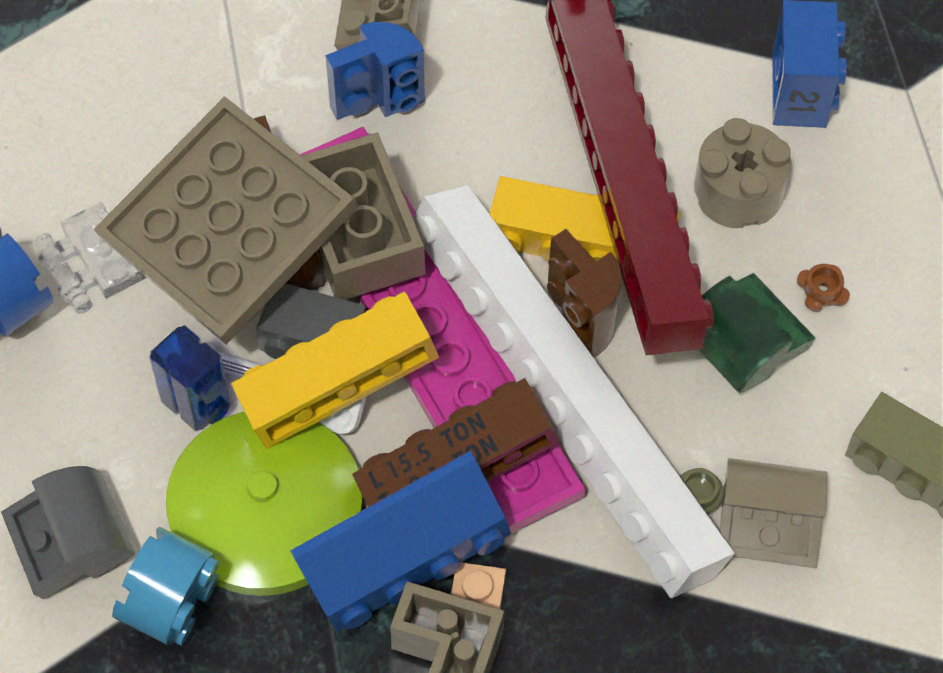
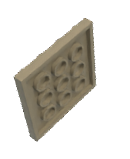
M224 96L93 230L104 242L227 345L359 206L353 196Z

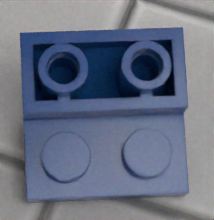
M371 22L360 25V42L325 55L330 108L337 120L349 115L362 114L377 104L384 117H387L397 112L410 111L418 104L425 102L424 49L410 31L399 25L387 22Z

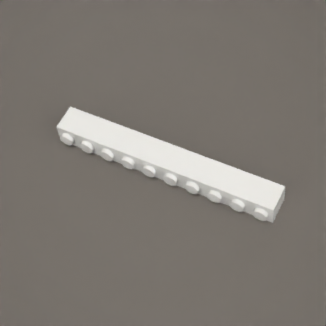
M469 185L424 196L413 217L424 244V249L438 267L440 274L448 281L462 301L466 311L474 318L486 335L492 348L498 352L510 369L516 382L526 378L562 445L567 450L569 457L579 467L595 490L597 497L605 504L622 528L625 537L634 545L650 568L654 578L660 582L670 598H674L714 580L735 552Z

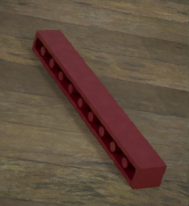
M547 0L546 23L645 355L701 350L706 331L713 326L712 306L709 300H703L700 291V269L697 263H691L688 254V232L685 227H679L676 195L674 192H668L666 165L663 158H657L655 131L651 124L646 125L644 97L641 92H636L634 88V67L632 61H626L624 57V37L621 29L616 30L614 26L612 0Z

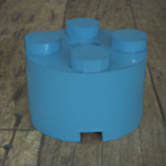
M158 527L156 529L157 539L149 536L128 570L122 587L129 591V595L125 604L118 600L115 601L112 617L166 645L174 642L182 646L191 633L196 620L191 616L197 600L199 599L206 603L217 585L219 575L215 573L219 561L215 560L214 553L162 527Z

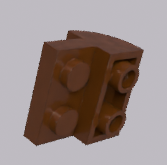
M564 229L551 238L547 290L553 301L558 306L563 307V317L592 357L595 358L608 347L615 332L621 287V270L612 252L595 261L567 229Z

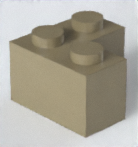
M406 582L390 626L391 646L393 650L432 661L429 673H490L503 635L504 610Z

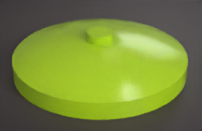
M237 413L223 418L203 430L187 445L177 459L166 491V512L169 527L172 533L215 554V560L219 561L215 573L219 575L217 586L232 592L256 596L291 592L309 584L290 550L363 510V496L352 473L358 471V467L346 445L337 435L320 422L266 449L255 433L246 413Z

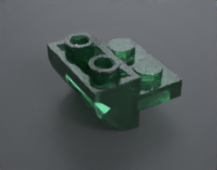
M755 273L737 281L729 275L702 295L703 300H709L711 303L713 326L711 329H707L703 348L699 351L739 394L769 379L778 365L809 350L816 339Z

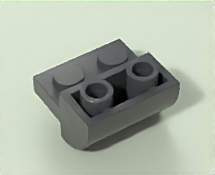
M72 466L44 474L32 481L35 491L1 511L32 592L35 596L42 599L49 597L84 574L95 579L136 554L101 471L92 467Z

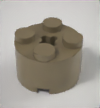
M741 118L728 120L724 126L708 135L700 148L694 180V192H696L699 200L698 205L702 212L714 222L729 228H743L744 224L758 222V226L774 217L781 207L791 168V150L788 143L781 140L769 129L748 123Z

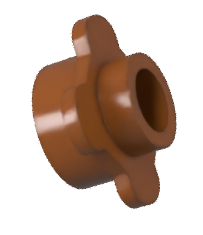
M825 263L818 264L810 270H803L798 274L797 284L804 289L806 294L805 305L808 309L820 311L826 305L836 304L842 306L848 302L850 292L843 287L844 276L837 266ZM819 286H826L827 290L823 291Z

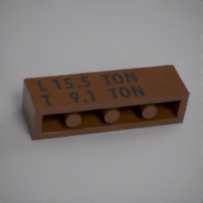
M526 378L518 382L511 381L500 385L492 392L491 397L475 406L467 405L455 410L449 416L448 421L432 430L423 429L412 434L406 440L405 445L394 451L372 456L364 462L363 468L352 473L367 506L370 507L469 451L472 452L488 483L559 444L561 441Z

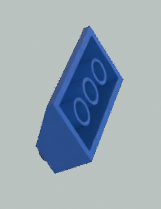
M469 451L290 551L327 618L337 632L343 628L353 629L361 626L372 617L373 611L388 603L392 605L399 604L406 582L422 585L432 578L435 580L444 579L455 573L460 568L461 562L475 554L486 555L495 551L504 543V538L511 535V531L506 517L472 452Z

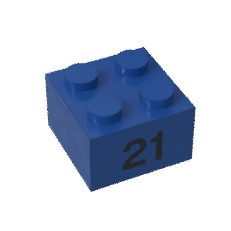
M783 0L772 50L773 125L826 128L830 111L838 110L839 85L845 84L847 64L846 58H839L838 48H843L845 41V21H838L836 2Z

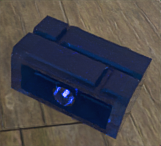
M185 325L178 326L150 351L149 358L160 401L173 413H180L181 419L197 432L203 430L209 424L212 425L220 421L227 414L230 408V398L221 355L206 342L201 344L200 337Z

